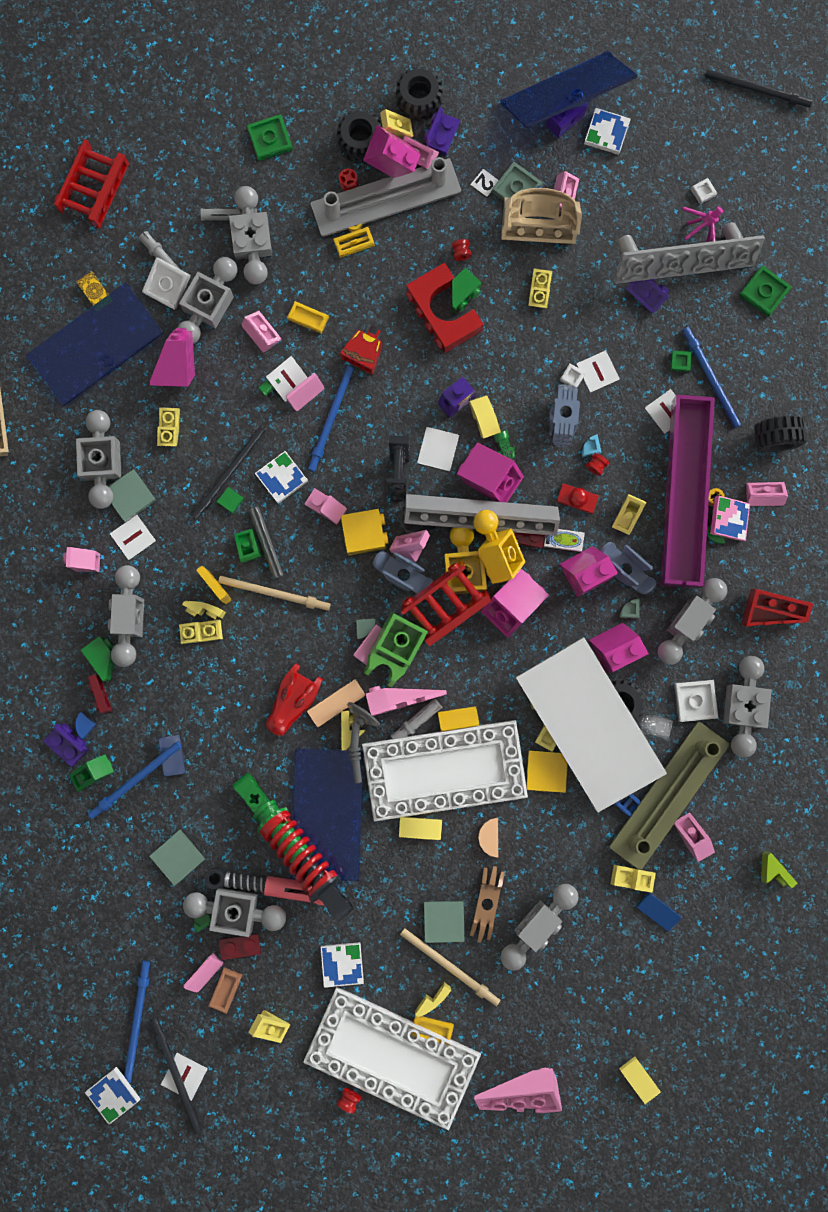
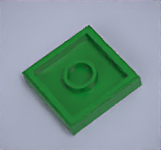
M281 114L246 125L258 161L293 150Z
M762 265L739 296L769 317L792 286Z

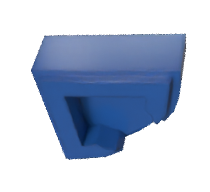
M80 712L76 719V731L81 739H85L97 724L83 712Z

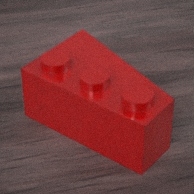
M751 588L741 625L756 626L808 622L813 603Z

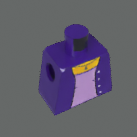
M461 377L441 394L438 405L450 418L466 406L469 401L476 398L477 394L465 378Z

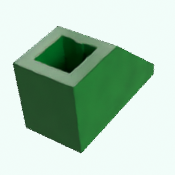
M466 267L452 280V313L454 315L458 311L462 312L467 307V302L471 298L475 299L481 293V282Z

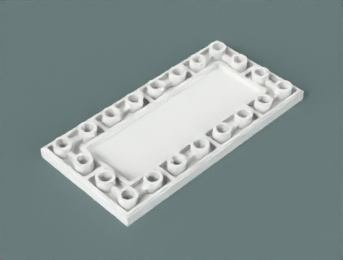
M584 637L516 677L597 812L602 811L667 774Z
M516 720L362 744L374 821L528 798Z
M336 987L303 1063L449 1130L481 1053L451 1039L448 1040L446 1037L418 1024L416 1025L402 1016ZM411 1032L417 1033V1036H411ZM419 1033H420V1034H424V1035H428V1036H432V1037H429L428 1039H425V1038L419 1036ZM434 1037L442 1040L441 1043H438Z

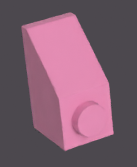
M691 813L676 820L674 823L676 829L698 862L715 853L711 839Z

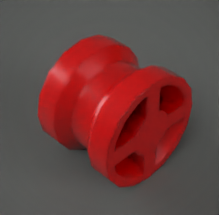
M344 169L339 174V183L343 191L354 189L358 186L357 174L352 169Z
M461 239L451 244L455 252L453 254L455 261H464L472 257V252L469 250V240Z
M593 453L592 460L587 462L585 467L591 473L601 476L603 469L609 465V461L602 455Z
M344 1088L342 1091L343 1096L341 1099H338L337 1106L353 1114L356 1110V1104L361 1100V1096L352 1089Z

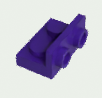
M440 107L438 113H434L432 117V127L427 129L424 140H426V146L446 156L460 125V120L443 114L444 109Z
M655 279L631 282L626 290L653 314L671 297L668 294L669 290L662 283L659 286L654 282Z
M55 724L53 726L55 729L43 742L67 764L74 767L89 750L85 746L87 743L79 736L76 738L71 733L72 729L66 724Z

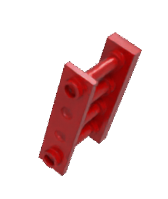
M84 139L82 145L78 147L77 156L61 191L55 197L54 205L59 213L62 214L65 208L68 207L88 215L91 224L100 229L129 166V162L126 156L118 153L116 158L111 159L93 152L88 140ZM88 158L110 166L109 174L105 176L85 168ZM81 174L102 182L103 187L101 191L97 192L77 184ZM73 191H77L96 199L93 207L88 208L69 199Z
M463 561L453 563L446 573L414 597H408L402 602L401 613L404 615L410 611L424 629L428 631L425 636V642L429 647L491 602L490 594L486 590L482 593L478 592L462 571L465 569V563ZM455 576L472 596V600L467 604L462 603L447 584ZM441 588L457 608L456 612L452 615H447L431 595L437 589ZM424 599L441 618V623L437 626H432L416 607Z

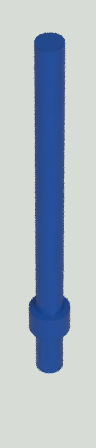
M689 326L684 328L682 331L688 341L687 345L697 357L733 427L741 426L738 417L700 348V342L698 339H695Z
M347 366L317 446L313 448L311 453L312 459L308 470L315 472L319 459H322L325 443L354 369L351 366Z
M175 742L110 796L98 802L99 805L88 813L89 817L94 819L102 811H107L112 807L113 802L182 748L181 744Z
M142 961L140 976L137 978L136 985L138 986L124 1073V1077L129 1084L132 1080L146 987L149 985L150 961Z

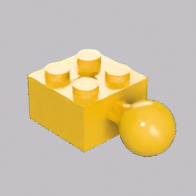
M481 510L475 515L473 524L475 529L487 538L478 549L479 557L486 567L487 576L490 577L492 584L512 580L525 563L512 528L496 532L498 527L497 515L491 510Z
M453 527L450 531V540L457 547L458 553L444 555L445 572L448 571V568L453 563L463 561L466 571L470 572L467 576L468 580L478 592H483L487 590L485 565L479 557V551L469 552V545L474 539V532L468 528ZM456 576L447 582L455 594L469 593Z

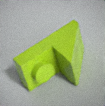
M765 851L762 854V882L767 884L775 877L783 887L793 888L798 884L772 853Z

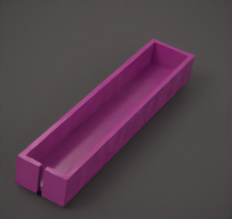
M676 395L672 400L660 586L679 587L681 585V588L699 589L704 586L714 397Z

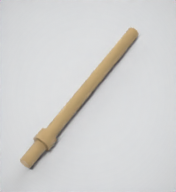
M220 576L218 581L220 584L303 604L311 609L319 608L329 611L331 603L319 601L315 597L309 596L307 598Z
M403 929L400 934L402 937L476 991V995L480 998L484 997L494 1006L499 1004L500 999L489 992V988L477 983L408 930Z

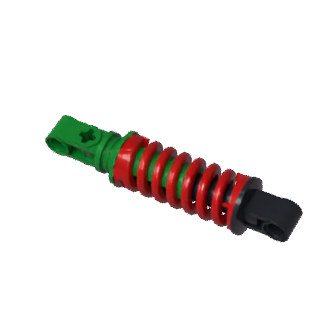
M247 772L232 786L254 812L253 819L260 824L257 832L262 835L265 841L270 842L272 850H277L276 855L278 858H283V864L289 867V872L292 875H296L295 880L297 883H303L302 889L305 892H309L310 902L313 903L320 899L327 907L331 916L337 922L341 921L354 907L336 886L341 881L340 875H337L334 870L329 872L325 870L329 866L327 861L320 865L317 864L322 859V854L317 853L312 857L316 846H307L310 841L307 836L301 839L300 836L303 834L301 828L294 830L297 822L290 820L289 810L286 807L279 809L275 800L270 801L256 780ZM256 797H259V798H258V801H259L258 804L255 803V802H256V799H255Z

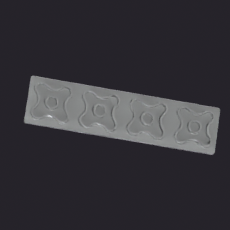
M438 157L432 161L428 169L420 167L410 174L397 178L388 177L338 194L328 192L324 195V198L311 202V207L322 237L361 223L366 224L460 194L461 188L451 159L444 160Z
M731 222L722 229L726 240L639 251L632 236L625 235L618 241L622 256L615 276V282L618 284L751 267L756 263L765 237L762 235L743 238L737 225Z

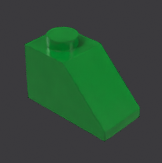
M99 636L81 649V651L102 681L108 682L111 680L114 664L111 659V651L114 645L108 638L105 639Z
M106 755L86 762L69 776L77 792L106 778L114 771L111 762L107 759Z

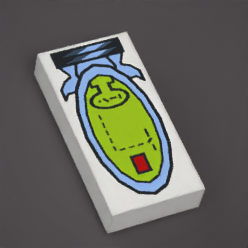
M558 529L557 536L545 535L544 547L582 552L584 533Z

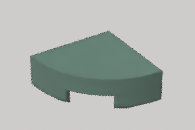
M639 599L626 603L620 611L619 618L638 619Z
M376 619L356 620L357 639H362L369 635L375 627Z

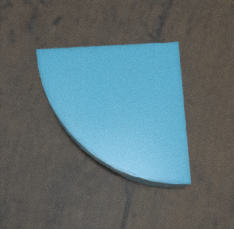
M594 435L586 441L582 449V458L592 456L593 453L601 454L598 435Z

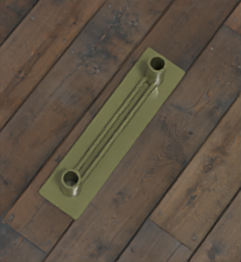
M697 722L664 768L667 774L654 782L609 848L634 867L642 870L729 747V743L701 722Z

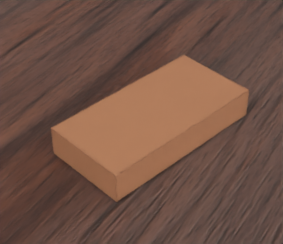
M224 967L209 1007L227 1014L242 974Z

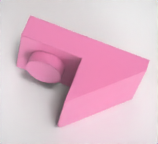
M315 488L305 502V506L335 524L339 523L341 515H344L347 510L345 506L332 496H327Z
M427 530L396 536L389 550L392 553H398L416 562L422 549L426 546L430 535Z

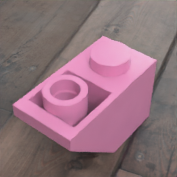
M67 547V552L64 553V564L76 572H99L100 553L93 550Z

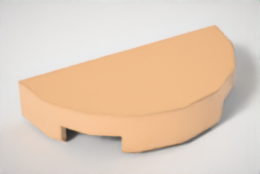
M498 818L489 819L480 828L478 836L479 844L484 852L493 857H498Z

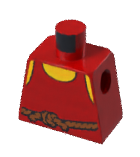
M370 326L367 334L358 330L340 353L341 359L373 375L382 349V342L377 339L380 330L375 326Z

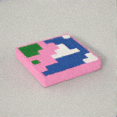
M715 496L710 534L738 541H746L750 504L722 496Z

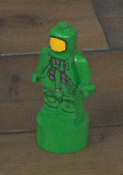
M508 431L493 435L495 443L500 448L498 453L513 460L516 456L515 446H510Z

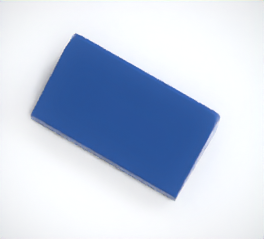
M650 892L645 894L637 906L639 910L668 932L682 918Z

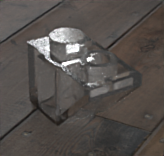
M647 715L642 720L641 729L644 735L669 740L673 721L658 715Z

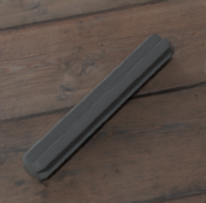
M253 507L249 512L274 579L283 576V572L259 507Z

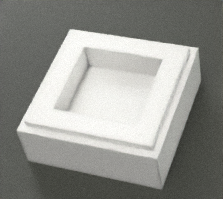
M708 178L691 188L699 204L717 195Z
M569 364L560 381L566 385L578 387L586 372Z

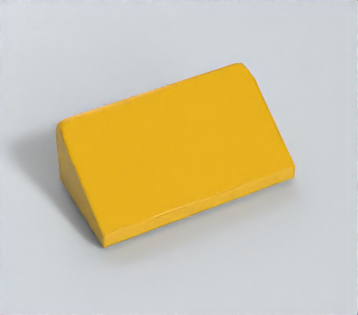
M476 707L438 712L441 731L479 726Z

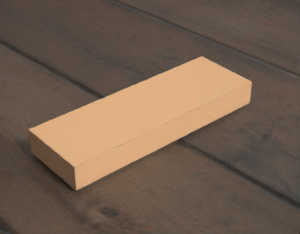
M355 679L307 712L316 726L320 727L341 713V711L347 709L348 702L355 703L366 696V694Z

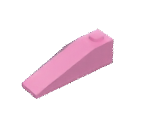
M380 686L370 688L369 693H366L372 716L447 695L446 690L381 689Z
M552 1068L533 1070L474 1096L479 1110L504 1111L507 1107L517 1109V1112H524V1108L535 1109V1113L562 1111L557 1078Z

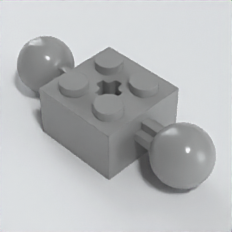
M242 186L234 195L235 204L242 210V215L229 216L233 251L236 260L248 258L249 262L244 267V277L249 283L258 285L266 280L268 274L265 264L260 261L259 257L273 256L267 212L254 213L253 211L258 203L256 191L249 186Z
M221 257L215 262L213 267L215 277L213 279L197 272L179 303L183 312L191 315V318L188 321L181 322L177 328H186L187 331H192L193 344L200 338L201 331L199 325L201 322L216 329L234 298L231 289L223 285L224 282L231 281L237 275V265L229 257Z
M94 410L87 415L85 420L86 427L93 433V438L76 439L77 476L83 481L94 480L95 486L90 489L88 498L94 507L103 509L108 507L113 501V492L106 486V480L121 478L120 441L115 436L104 437V433L110 427V418L104 411Z
M129 565L122 566L117 570L115 582L121 588V595L112 594V599L109 600L111 619H108V630H110V634L119 636L118 644L111 651V659L120 667L130 666L136 659V650L130 644V637H142L144 599L133 595V589L140 582V574L136 568Z
M718 578L707 580L702 587V599L695 596L686 602L666 630L674 638L662 642L658 648V657L663 663L673 665L679 662L683 655L682 645L694 642L695 640L698 641L704 633L702 631L703 627L706 624L709 625L715 618L713 613L716 609L711 606L712 603L722 601L727 595V586L724 581Z
M747 656L739 664V672L745 678L744 686L732 684L727 685L723 724L740 726L739 734L735 735L731 741V749L735 755L741 758L750 757L756 751L757 744L754 737L751 736V728L765 729L768 728L772 689L756 687V680L764 673V664L756 656ZM745 704H749V705H750V709L745 708L744 705H745Z
M559 885L554 890V902L549 907L540 900L515 928V932L521 940L517 944H510L502 950L501 962L505 968L512 971L521 969L526 962V951L530 947L535 952L538 949L543 950L549 941L547 939L551 934L555 935L562 926L560 924L563 921L558 917V914L562 910L572 909L578 902V892L572 885Z
M219 888L216 890L214 902L208 901L203 894L198 892L189 894L183 902V910L191 918H200L205 913L212 914L209 931L249 937L252 934L254 921L261 922L263 927L269 931L281 929L286 922L285 911L277 905L268 906L264 910L256 909L259 895L257 893ZM233 908H236L238 911L236 916H233V912H230Z

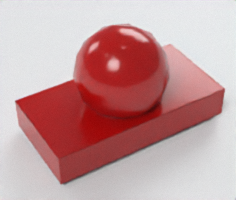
M563 483L557 502L593 514L599 495L587 492L583 488H576Z

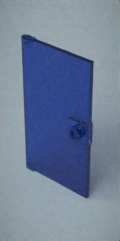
M606 51L533 86L500 100V103L524 127L529 128L571 108L582 107L585 103L590 102L592 98L638 78V76L614 57L611 52Z
M125 282L27 353L26 356L61 404L65 406L164 333Z
M295 749L293 820L297 822V826L294 830L301 828L303 830V834L300 836L301 839L307 836L310 839L307 846H316L312 857L317 853L322 854V859L317 863L318 865L327 861L329 866L325 870L327 872L334 870L337 875H340L341 881H359L362 782L354 783L352 761L349 760L351 757L349 753L351 752L348 750ZM358 751L361 752L359 756H361L360 769L363 782V751ZM290 874V879H295L296 875Z

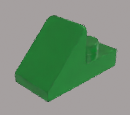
M252 529L234 534L239 558L242 563L262 557Z

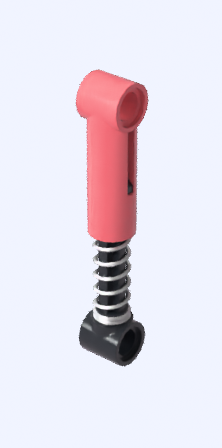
M219 867L208 871L204 878L206 886L210 889L234 887L236 889L238 887L241 890L261 891L265 896L310 902L308 892L294 891V889L303 890V883H297L293 879L267 876V879H262V877L259 879L255 876L253 878L249 877V875L247 877L242 876V874L240 876L235 875V873L232 875V873H228ZM213 873L220 876L219 883L212 881L211 876ZM320 899L313 902L318 905H324Z

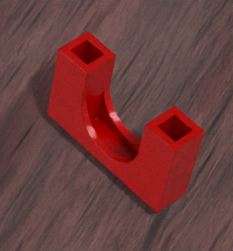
M445 263L407 284L405 293L410 303L413 302L416 306L415 311L418 317H423L426 322L424 325L428 333H432L436 338L434 339L436 346L439 349L442 348L444 353L482 332L484 327L483 322L474 309L453 321L441 320L432 313L430 309L432 299L450 288L454 279Z

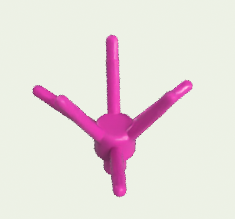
M718 206L714 211H709L705 214L683 207V211L701 216L700 218L688 221L687 225L703 221L684 240L687 241L706 225L709 227L706 242H710V239L711 242L715 241L714 225L719 221L718 217L723 213V209Z

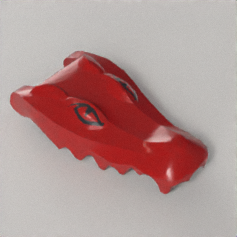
M297 663L294 664L281 681L272 713L266 723L267 729L278 736L285 735L291 724L312 705L324 680L318 676L315 682L300 675L297 672L301 666Z

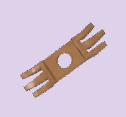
M493 866L488 885H486L488 868L483 869L478 903L469 935L474 936L477 923L480 922L477 941L481 943L484 936L486 924H489L487 940L491 939L494 918L505 873L501 871L498 885L495 887L496 866ZM484 899L492 900L493 907L490 910L482 908L481 904Z

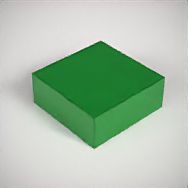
M672 351L670 371L689 372L691 368V352Z
M228 487L217 503L234 514L244 498Z

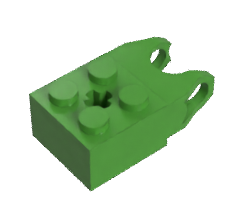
M390 612L368 653L364 674L369 676L371 671L380 664L388 665L390 673L387 685L392 688L395 682L405 674L428 631ZM402 634L404 640L402 642L399 640V643H397L396 637Z

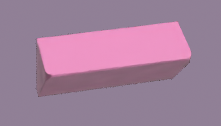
M403 137L405 142L421 154L417 164L428 169L439 152L410 137Z
M564 171L557 175L554 190L566 193L575 200L579 179ZM560 203V210H559V212H561V210H562V204H561V203Z
M260 311L244 318L242 327L263 353L281 341V337Z
M313 373L286 395V399L292 408L298 411L323 391L324 386L318 376Z
M784 482L746 483L747 503L750 506L785 505L788 494Z
M375 625L353 655L365 665H367L368 653L382 629L378 625Z
M212 953L184 984V988L193 992H199L223 965V961Z

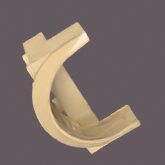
M530 188L521 190L511 197L504 199L501 240L576 244L577 234H580L582 218L580 202H576L566 193L554 189ZM560 203H561V204H562V210H561V216L559 217V210H560ZM532 216L548 217V218H553L554 220H549V219H532V218H525V217H532Z

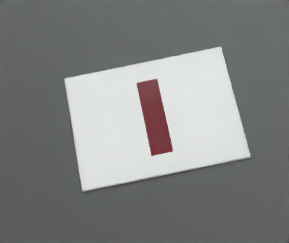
M606 351L576 363L579 369L586 372L584 380L590 392L619 380V376Z
M292 356L266 376L285 402L287 401L286 395L308 378ZM277 378L281 381L279 384L275 381Z
M671 389L645 407L664 434L670 430L672 400L676 396Z
M138 515L110 533L128 560L156 541Z
M176 1053L174 1060L189 1098L192 1101L207 1068ZM168 1069L161 1085L179 1094Z

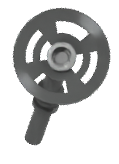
M348 702V709L354 716L350 749H348L351 752L349 753V756H351L349 760L352 761L354 783L362 782L361 756H359L361 752H358L360 750L358 748L360 726L362 727L366 724L372 727H379L380 723L363 708Z

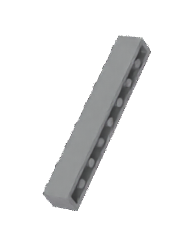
M406 494L404 523L475 529L473 524L475 515L481 510H491L498 517L496 531L512 528V531L517 533L557 536L560 523L558 507Z

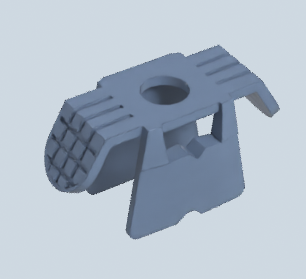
M558 385V397L554 399L551 405L549 435H552L554 428L553 443L557 447L569 446L578 427L580 402L577 401L578 390L575 386ZM564 406L569 407L572 411L571 416L568 418H564L560 414V409Z
M608 542L603 546L601 552L609 556L618 572L615 577L619 581L623 582L626 586H631L641 594H647L655 588V579L643 572L652 570L653 567L627 544L624 546L623 553L616 548L613 542ZM626 563L632 567L630 575L620 568L622 564Z
M381 551L374 559V568L382 573L390 583L404 591H413L418 594L434 582L431 578L420 574L425 571L422 567L398 553H393L396 557L395 559L386 552ZM401 569L409 571L410 577L408 580L402 581L398 578V572Z

